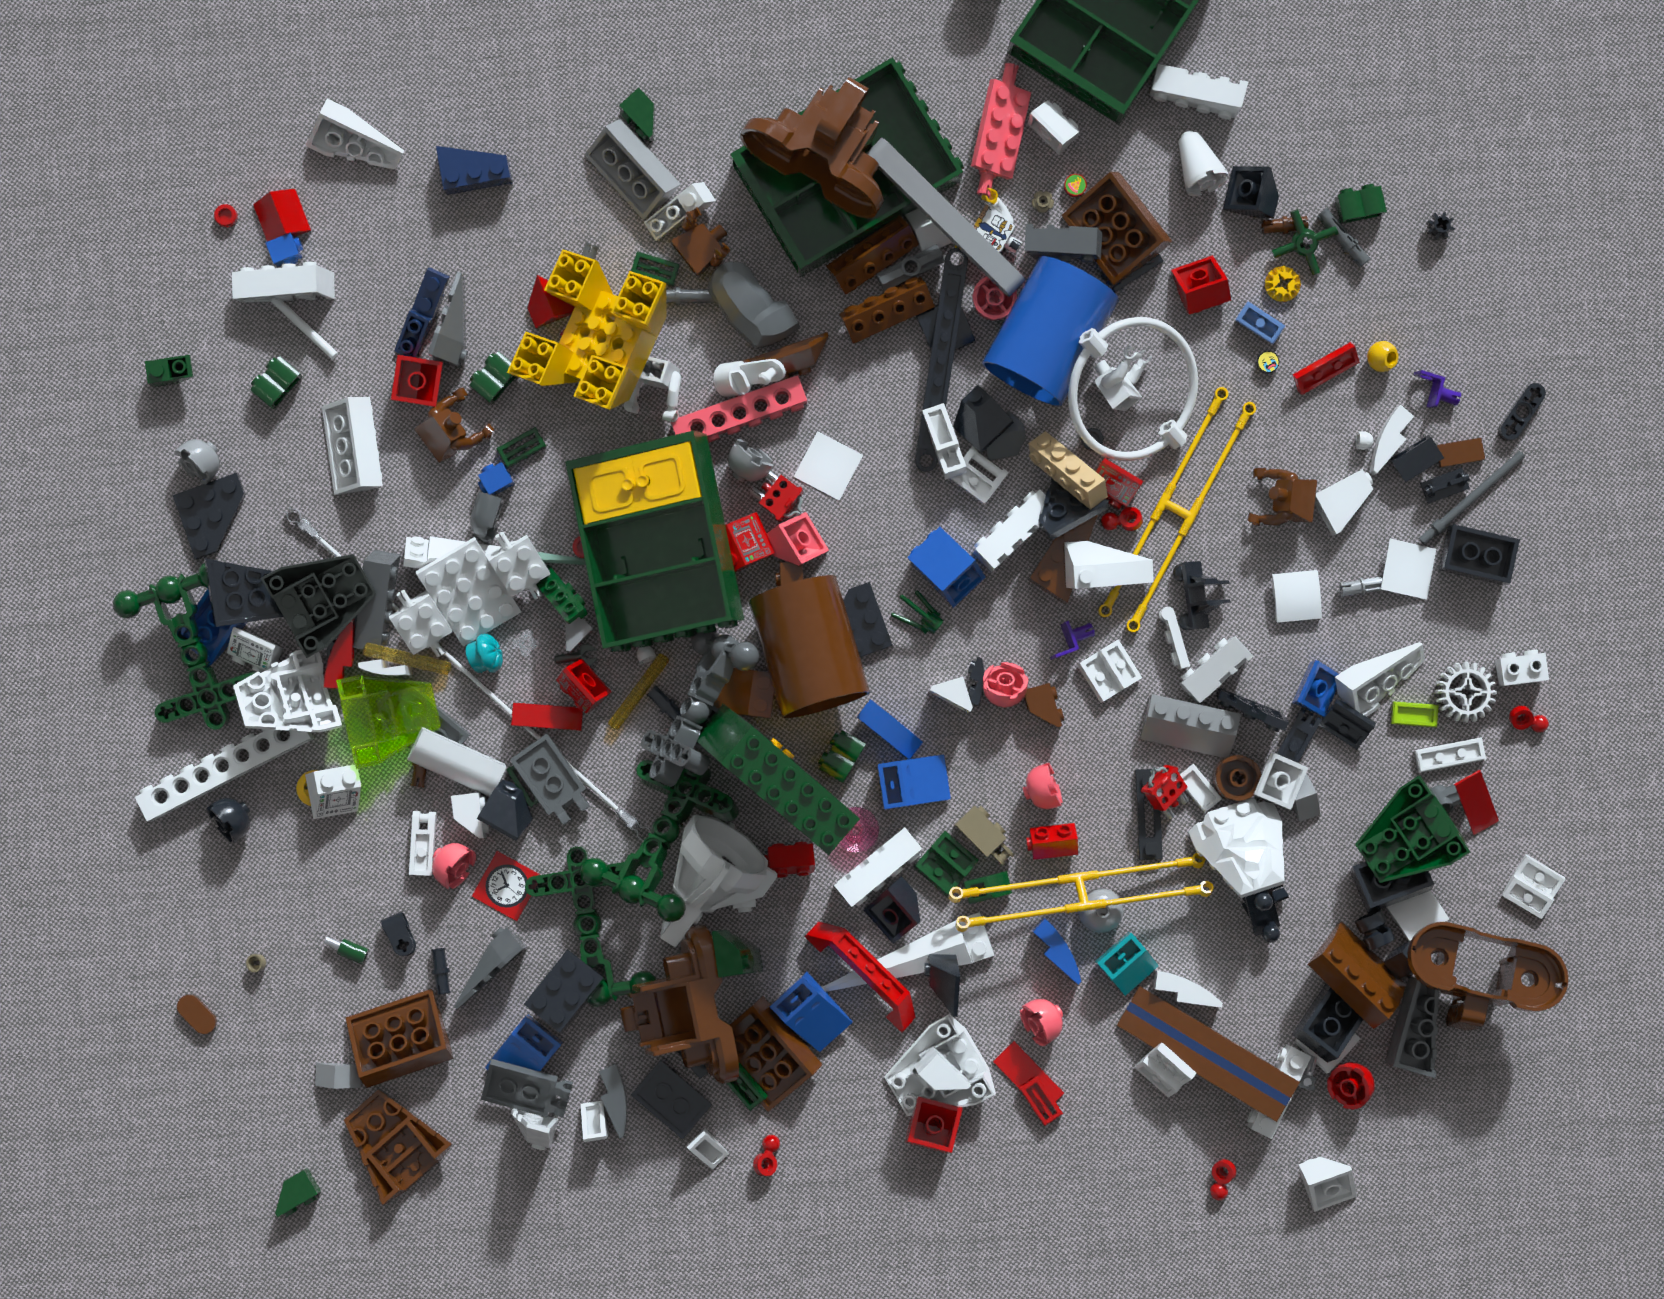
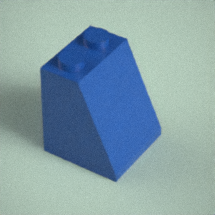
M941 527L932 531L927 536V539L920 546H916L907 557L914 568L953 608L986 578L976 560Z

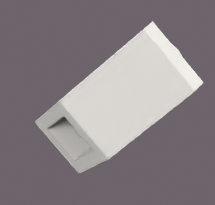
M481 793L451 796L454 819L478 838H486V833H489V826L477 819L486 803L485 797H481Z

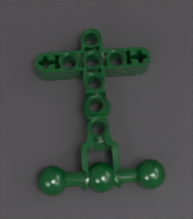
M205 563L201 565L198 573L187 577L180 573L178 578L171 575L164 576L159 579L156 586L150 584L147 591L136 594L133 591L124 590L117 593L113 600V610L121 618H134L139 614L142 606L154 603L160 623L168 625L173 638L179 643L177 647H181L179 652L180 660L188 667L186 671L190 672L189 681L193 691L165 700L157 705L154 711L156 719L162 723H168L201 711L204 721L210 729L217 730L225 726L230 720V712L226 703L236 700L235 694L231 695L227 692V684L234 686L257 673V671H250L218 682L213 668L208 665L210 663V660L207 661L208 649L199 641L201 636L198 637L199 631L194 616L198 611V607L191 593L192 589L201 586L209 589ZM182 598L187 612L185 614L178 613L175 617H171L166 604H175ZM183 627L190 631L189 638H185L182 635L181 630ZM190 649L197 651L198 659L195 660L190 657ZM198 670L205 672V681L198 678ZM206 691L214 695L213 702L205 698ZM185 699H189L192 701V709H188L185 707ZM176 706L177 710H174L170 714L164 713V709H170ZM214 713L221 715L222 723H217L213 719Z
M644 760L638 764L636 769L639 778L646 786L668 795L664 803V811L661 810L660 812L662 816L653 822L652 834L648 833V838L643 841L636 853H631L627 856L619 876L609 872L606 862L602 859L592 857L585 860L581 865L580 877L589 886L605 884L611 887L612 893H618L621 900L625 903H639L640 907L648 904L657 909V913L662 920L676 922L685 914L686 906L683 898L677 894L668 893L661 896L654 892L663 878L661 869L668 854L667 850L671 849L669 844L679 837L680 827H683V822L688 819L694 807L724 821L734 820L738 816L739 808L729 795L707 786L711 777L709 768L702 775L694 774L684 768L677 783L669 787L650 777L649 773L653 761ZM691 787L690 792L683 794L685 789ZM711 796L709 801L703 802L705 797ZM681 807L677 813L673 814L675 808ZM670 827L666 833H662L664 828ZM654 847H659L655 853H651ZM639 866H643L645 869L651 868L646 881L638 876H633Z
M575 846L567 853L568 871L530 877L525 883V890L529 895L536 897L572 891L573 904L578 911L575 912L576 917L573 927L580 936L579 940H582L580 944L581 960L591 967H596L598 964L605 965L607 980L602 983L588 1001L594 1007H601L606 1005L610 999L616 1002L618 996L638 992L633 991L632 985L654 981L656 977L648 971H639L632 975L629 981L615 983L612 962L610 959L605 958L602 943L598 939V937H601L599 933L602 929V920L596 913L597 909H594L596 901L594 888L607 885L589 886L585 884L579 886L576 883L575 877L580 873L583 862L589 859V854L585 848ZM576 850H580L584 855L581 863H575L572 860V854ZM625 862L608 864V871L614 873L612 867H616L615 871H621ZM557 876L562 877L565 882L561 889H556L553 886V880ZM534 880L537 883H547L550 891L547 892V887H542L536 893L535 889H531V885L534 884ZM583 895L590 898L588 908H582L579 905V898ZM585 918H590L594 922V927L590 931H586L582 927V922ZM590 940L597 944V950L593 954L588 953L585 949L586 943Z

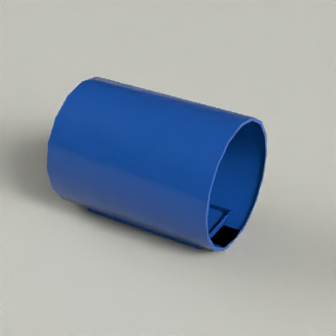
M1040 257L982 361L983 366L991 374L1022 393L1053 406H1062L1068 396L1069 382L1074 365L1084 349L1079 344L1080 336L1091 328L1095 329L1098 333L1105 328L1119 302L1118 296L1108 286L1085 271L1056 258Z

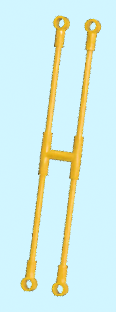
M1219 387L1214 392V399L1207 410L1206 418L1171 483H1168L1150 517L1151 520L1133 552L1134 555L1140 553L1153 526L1159 521L1165 509L1185 519L1178 531V537L1142 604H1139L1132 619L1126 623V629L1131 633L1139 630L1140 621L1147 610L1146 606L1183 537H1186L1204 503L1203 500L1238 434L1245 427L1249 417L1256 412V406L1253 402H1247L1242 406V413L1235 425V430L1190 511L1169 501L1183 470L1212 416H1215L1222 401L1228 397V390L1224 387ZM1218 391H1223L1225 393V397H1218ZM1247 405L1253 408L1251 413L1246 412L1245 407ZM1117 585L1114 589H1111L1106 601L1099 607L1098 614L1101 617L1107 618L1112 614V607L1122 585ZM1102 607H1107L1109 609V613L1107 615L1102 614ZM1130 622H1135L1137 624V628L1135 630L1130 629Z
M1195 853L1193 857L1180 858L1170 862L1100 872L1095 870L1060 875L1057 878L980 889L978 887L969 889L953 887L949 892V900L953 903H958L963 898L976 897L979 894L1056 883L1059 885L1075 883L1079 903L987 918L984 916L976 918L959 916L955 927L958 931L965 932L970 927L983 926L986 923L1041 915L1106 908V906L1180 895L1191 896L1200 894L1203 897H1208L1212 894L1214 886L1209 881H1203L1201 885L1184 887L1182 890L1112 900L1088 901L1084 881L1096 880L1099 877L1169 867L1193 866L1194 868H1202L1206 858L1204 856L1200 857ZM1198 858V859H1200L1202 862H1197V861H1195V859ZM1203 887H1208L1210 891H1205ZM952 893H958L959 897H954ZM959 922H965L966 926H961Z

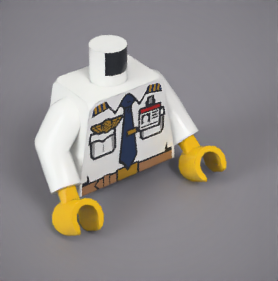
M987 188L990 191V197L988 198L982 194L981 198L984 201L990 202V205L986 203L973 227L999 253L1002 252L1003 248H1006L1016 254L1022 242L1011 236L1015 228L1014 220L1005 204L998 198L997 191Z

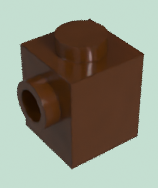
M780 562V572L776 573V586H782L803 579V564L798 566L790 562Z

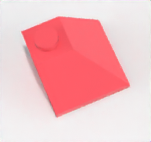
M806 512L779 524L766 533L775 551L773 556L798 566L829 551Z

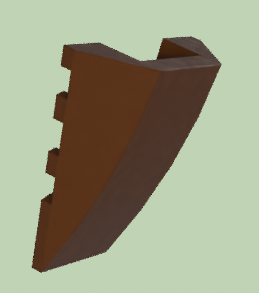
M379 1089L344 1119L352 1140L360 1152L362 1162L370 1174L371 1182L379 1194L382 1205L387 1204L411 1188L443 1159L453 1145Z

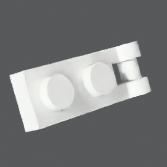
M1165 607L1160 610L1159 618L1166 624L1167 631H1164L1167 644L1172 645L1171 659L1173 665H1177L1179 670L1187 668L1190 664L1175 612L1171 607Z
M413 811L409 875L433 876L432 857L435 847L437 812L421 814V811ZM420 823H428V830H421Z

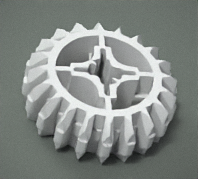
M1463 662L1462 667L1459 663H1455L1454 669L1450 666L1446 668L1448 675L1446 673L1440 674L1444 682L1436 681V685L1441 687V689L1434 691L1435 694H1441V698H1437L1436 703L1443 702L1444 705L1440 707V710L1448 709L1446 716L1451 717L1454 714V721L1456 722L1461 719V716L1463 723H1468L1469 717L1472 722L1477 721V715L1480 718H1484L1485 713L1483 710L1487 712L1492 710L1488 703L1494 704L1496 702L1495 699L1490 698V695L1497 694V691H1491L1490 689L1496 683L1488 682L1492 675L1489 673L1484 676V667L1477 671V663H1473L1471 667H1469L1468 662ZM1459 674H1462L1459 686L1449 689L1452 680ZM1469 675L1478 680L1482 689L1473 686ZM1462 689H1466L1467 691L1475 693L1465 695L1462 693H1456V691H1462ZM1450 696L1458 698L1462 710L1452 703ZM1475 696H1482L1477 707L1469 711L1472 699Z

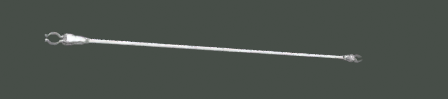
M302 518L297 522L298 529L303 533H307L312 539L320 542L335 557L341 556L322 539L323 537L308 519ZM393 603L392 608L397 612L399 608ZM443 649L445 651L444 656L512 716L511 709ZM524 727L537 740L541 738L532 728ZM569 763L576 775L615 810L618 817L625 822L626 827L632 831H635L638 826L640 827V822L636 817L617 807Z

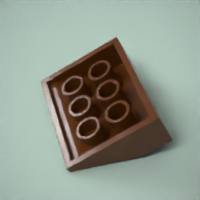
M1110 171L1061 215L1069 226L1098 228L1102 232L1101 259L1094 260L1113 285H1116L1155 258L1173 242L1119 172Z
M1342 921L1337 924L1307 964L1373 1029L1392 1016L1399 1006L1406 988V984L1401 979L1397 980L1383 961L1372 950L1368 951L1366 945Z
M433 989L346 1017L358 1076L366 1088L454 1059Z
M762 996L729 1025L733 1030L738 1061L768 1095L760 1104L769 1112L812 1077L823 1064L799 1036L771 1009V1004Z

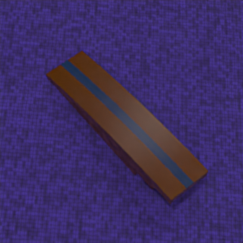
M1141 986L1137 989L1117 1026L1153 1048L1163 1043L1193 1069L1196 1074L1276 1122L1300 1081Z

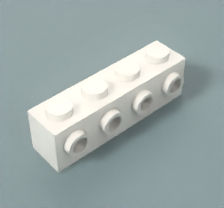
M1286 1044L1285 1048H1282L1278 1054L1277 1060L1279 1061L1276 1067L1300 1081L1312 1056ZM1288 1104L1277 1122L1253 1109L1248 1116L1247 1122L1249 1123L1247 1126L1272 1139Z

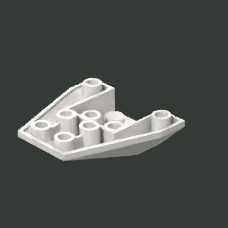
M950 1014L930 1024L884 1076L907 1116H912L918 1096L957 1107L977 1105L996 1094L988 1065L966 1028ZM934 1047L967 1078L971 1086L968 1089L935 1090L931 1086L926 1088L916 1076L917 1071L914 1066Z

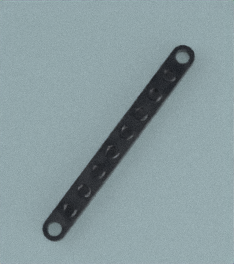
M958 247L950 249L945 256L922 410L943 403L946 408L968 264V257ZM956 252L960 253L963 257L962 264L957 266L950 261L951 255ZM922 412L915 453V465L919 470L929 472L936 467L938 458ZM924 454H929L932 457V464L929 467H923L920 463V457Z

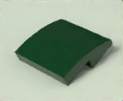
M944 831L913 868L947 897L949 896L950 889L956 887L979 860L949 833Z

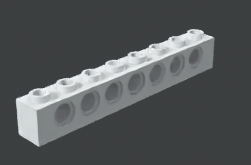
M262 729L263 732L256 736L252 733L241 739L242 743L236 746L234 744L225 746L221 749L222 753L215 757L213 754L202 758V763L195 767L191 764L180 770L181 774L175 777L169 775L161 779V784L154 788L150 785L139 791L140 795L136 796L135 799L146 821L152 822L313 740L312 733L289 731V739L282 741L280 738L282 730ZM263 739H267L270 744L269 749L265 752L259 746ZM243 749L249 752V758L245 762H242L239 758V754ZM224 759L229 764L226 772H222L219 769V763ZM202 770L208 773V779L204 783L199 780V773ZM184 780L188 784V789L186 792L181 793L178 785ZM161 791H165L168 796L167 801L163 804L158 800V795Z

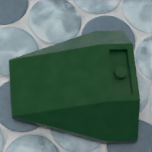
M1420 775L1399 788L1355 844L1380 883L1449 866L1471 853L1463 836Z

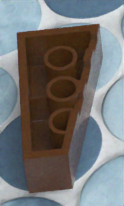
M1097 515L1055 538L1028 579L1029 582L1065 605L1069 601L1073 588H1066L1064 542L1089 541Z

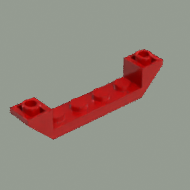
M818 922L804 936L820 953L829 945L892 1008L886 1018L901 1033L916 1018L910 992L845 928Z

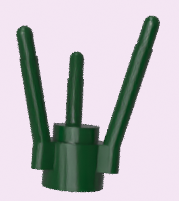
M918 590L915 591V594L929 610L927 613L904 595H900L901 600L923 617L920 621L923 625L895 613H891V617L920 629L925 634L928 631L934 634L944 621L939 617L941 614L930 605Z

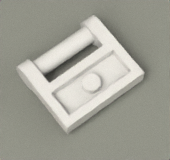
M972 446L963 458L967 473L950 479L985 505L1009 472L1004 468L1001 470ZM971 459L975 460L996 476V479L991 481L970 465L969 461Z

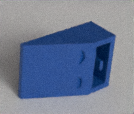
M944 754L877 764L884 809L951 799Z
M808 972L804 973L770 1006L786 1025L819 1052L853 1023Z
M527 1014L492 1059L540 1072L563 1042ZM490 1060L489 1063L486 1065L485 1069H487V1070L489 1069V1065H490L491 1060Z

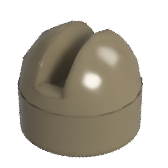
M261 954L250 955L246 960L247 969L251 972L264 970L266 958ZM254 961H260V965H254Z

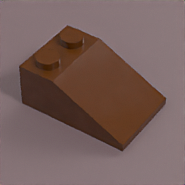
M733 668L731 678L724 685L717 700L713 703L714 706L719 708L722 704H725L738 715L771 719L774 688L769 672L756 670L741 671Z

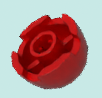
M1347 1062L1339 1065L1331 1072L1327 1080V1089L1331 1098L1344 1105L1343 1108L1354 1110L1361 1108L1371 1099L1375 1090V1083L1372 1073L1360 1063Z

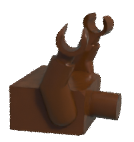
M696 207L694 210L686 212L687 216L682 222V228L685 233L672 239L671 243L699 278L711 265L713 267L719 266L731 249L724 243H722V248L718 243L728 235L720 224L709 231L704 224L699 225L696 223V218L702 215L698 207Z
M464 388L457 389L452 393V396H447L439 401L436 407H433L428 412V419L414 428L439 463L454 456L457 451L473 448L482 442L483 438L486 440L490 439L494 428L488 423L481 432L474 433L470 437L465 438L466 431L460 424L462 421L461 415L457 412H451L449 409L456 401H464V396H468Z
M1253 469V478L1257 477L1258 480H1262L1268 477L1277 480L1275 486L1269 490V497L1273 500L1272 509L1277 514L1259 516L1249 512L1248 522L1255 526H1260V523L1281 526L1289 521L1313 522L1317 480L1298 479L1297 474L1284 469Z

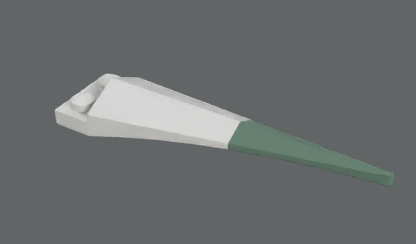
M431 536L429 540H424L421 537H406L403 566L421 569L466 541ZM480 544L486 555L500 547ZM538 552L543 562L586 565L583 558Z

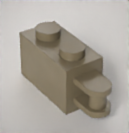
M974 805L954 825L985 857L992 854L1004 866L1006 864L1005 861L1010 856H1014L1012 851L1003 843L1006 839L1003 834L1006 831L997 822L993 825L988 819L990 814L982 806L977 808ZM1000 845L1004 850L997 855L994 850Z

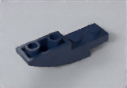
M427 268L413 307L408 312L394 350L395 352L417 358L440 309L450 276L433 268Z

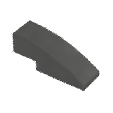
M616 1062L599 1071L608 1091L600 1097L619 1138H622L626 1133L628 1104L623 1076Z

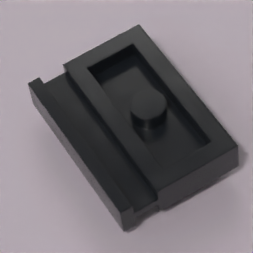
M1340 699L1336 700L1319 724L1320 727L1356 750L1376 725L1374 721Z

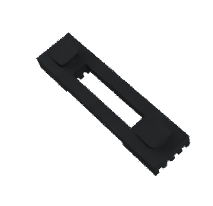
M1152 769L1135 770L1139 860L1163 859L1161 810L1153 808L1154 837H1146L1144 793H1141V789L1149 781Z

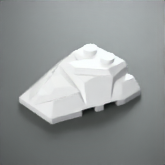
M302 650L294 651L284 661L280 663L275 662L271 664L268 670L262 673L257 672L233 686L245 728L324 732L342 727L336 705H332L328 689L324 688L323 663L319 652L306 658Z
M1250 798L1208 812L1203 822L1197 823L1188 831L1197 854L1207 859L1209 866L1222 875L1223 880L1240 898L1285 884L1282 820L1274 803L1265 801L1257 803L1255 799Z

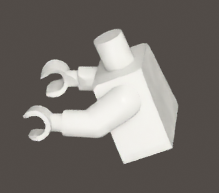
M1128 346L1124 350L1125 359L1121 360L1117 368H1110L1105 360L1099 362L1094 367L1099 374L1095 383L1112 409L1126 411L1142 398L1133 385L1140 378L1144 365L1152 360V356L1147 361L1142 359V353L1146 350H1142L1139 353L1136 352L1133 356L1129 357V352L1135 348ZM1138 360L1137 363L1134 364L1131 370L1129 371L1131 367L1130 364L1132 363V361Z
M649 357L630 400L624 403L625 410L638 414L639 405L637 397H639L640 386L645 383L650 386L668 389L666 402L668 409L664 412L662 419L675 422L679 416V412L675 410V407L678 406L681 383L680 369L669 361Z

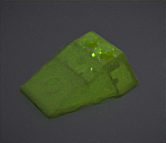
M362 675L336 680L349 745L356 769L378 765L415 742L422 727L433 732L441 727L430 682Z

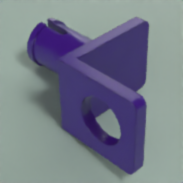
M1424 370L1414 372L1413 376L1433 382L1427 408L1437 407L1439 400L1454 406L1459 404L1460 399H1457V397H1461V392L1444 388L1443 385L1446 377Z
M1069 621L1060 624L1069 650L1051 656L1050 660L1079 650L1078 641L1095 636L1094 630L1085 632L1093 628L1092 624L1087 623L1074 629L1071 628Z

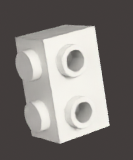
M1538 650L1524 651V656L1517 657L1515 652L1501 654L1502 658L1495 660L1499 687L1549 680L1546 654H1538Z

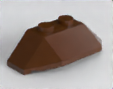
M824 332L743 360L742 362L776 359L782 363L786 371L785 377L780 381L788 379L795 374L804 376L811 373V369L815 368L829 340L828 332Z

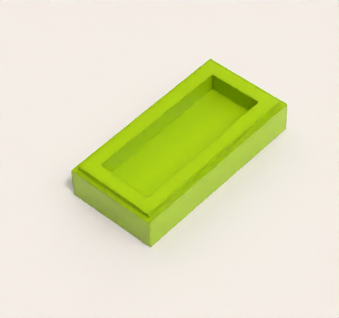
M1393 701L1391 724L1437 728L1439 705Z

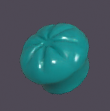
M480 634L476 641L466 646L468 662L477 673L485 671L495 673L503 664V652L499 649L500 644L493 636Z

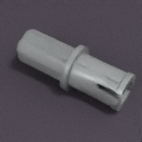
M1376 577L1364 580L1359 578L1357 581L1340 582L1339 592H1342L1340 595L1341 597L1355 594L1363 596L1367 592L1382 590L1383 578Z

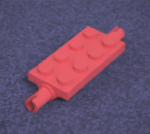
M1005 63L1002 81L991 79L988 86L971 167L977 168L981 175L976 192L978 195L981 193V196L983 194L990 197V191L987 188H992L993 179L996 176L1012 179L1031 92L1016 87L1015 80L1019 66L1012 63Z

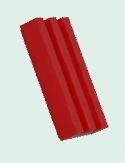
M1038 1075L1019 1087L1044 1126L1063 1114ZM1036 1082L1056 1110L1055 1114H1052L1033 1086ZM1027 1088L1031 1089V1091L1033 1092V1094L1035 1095V1097L1037 1098V1100L1049 1116L1048 1119L1045 1120V1118L1043 1117V1115L1041 1114V1112L1039 1111L1031 1097L1028 1095V1093L1026 1092Z

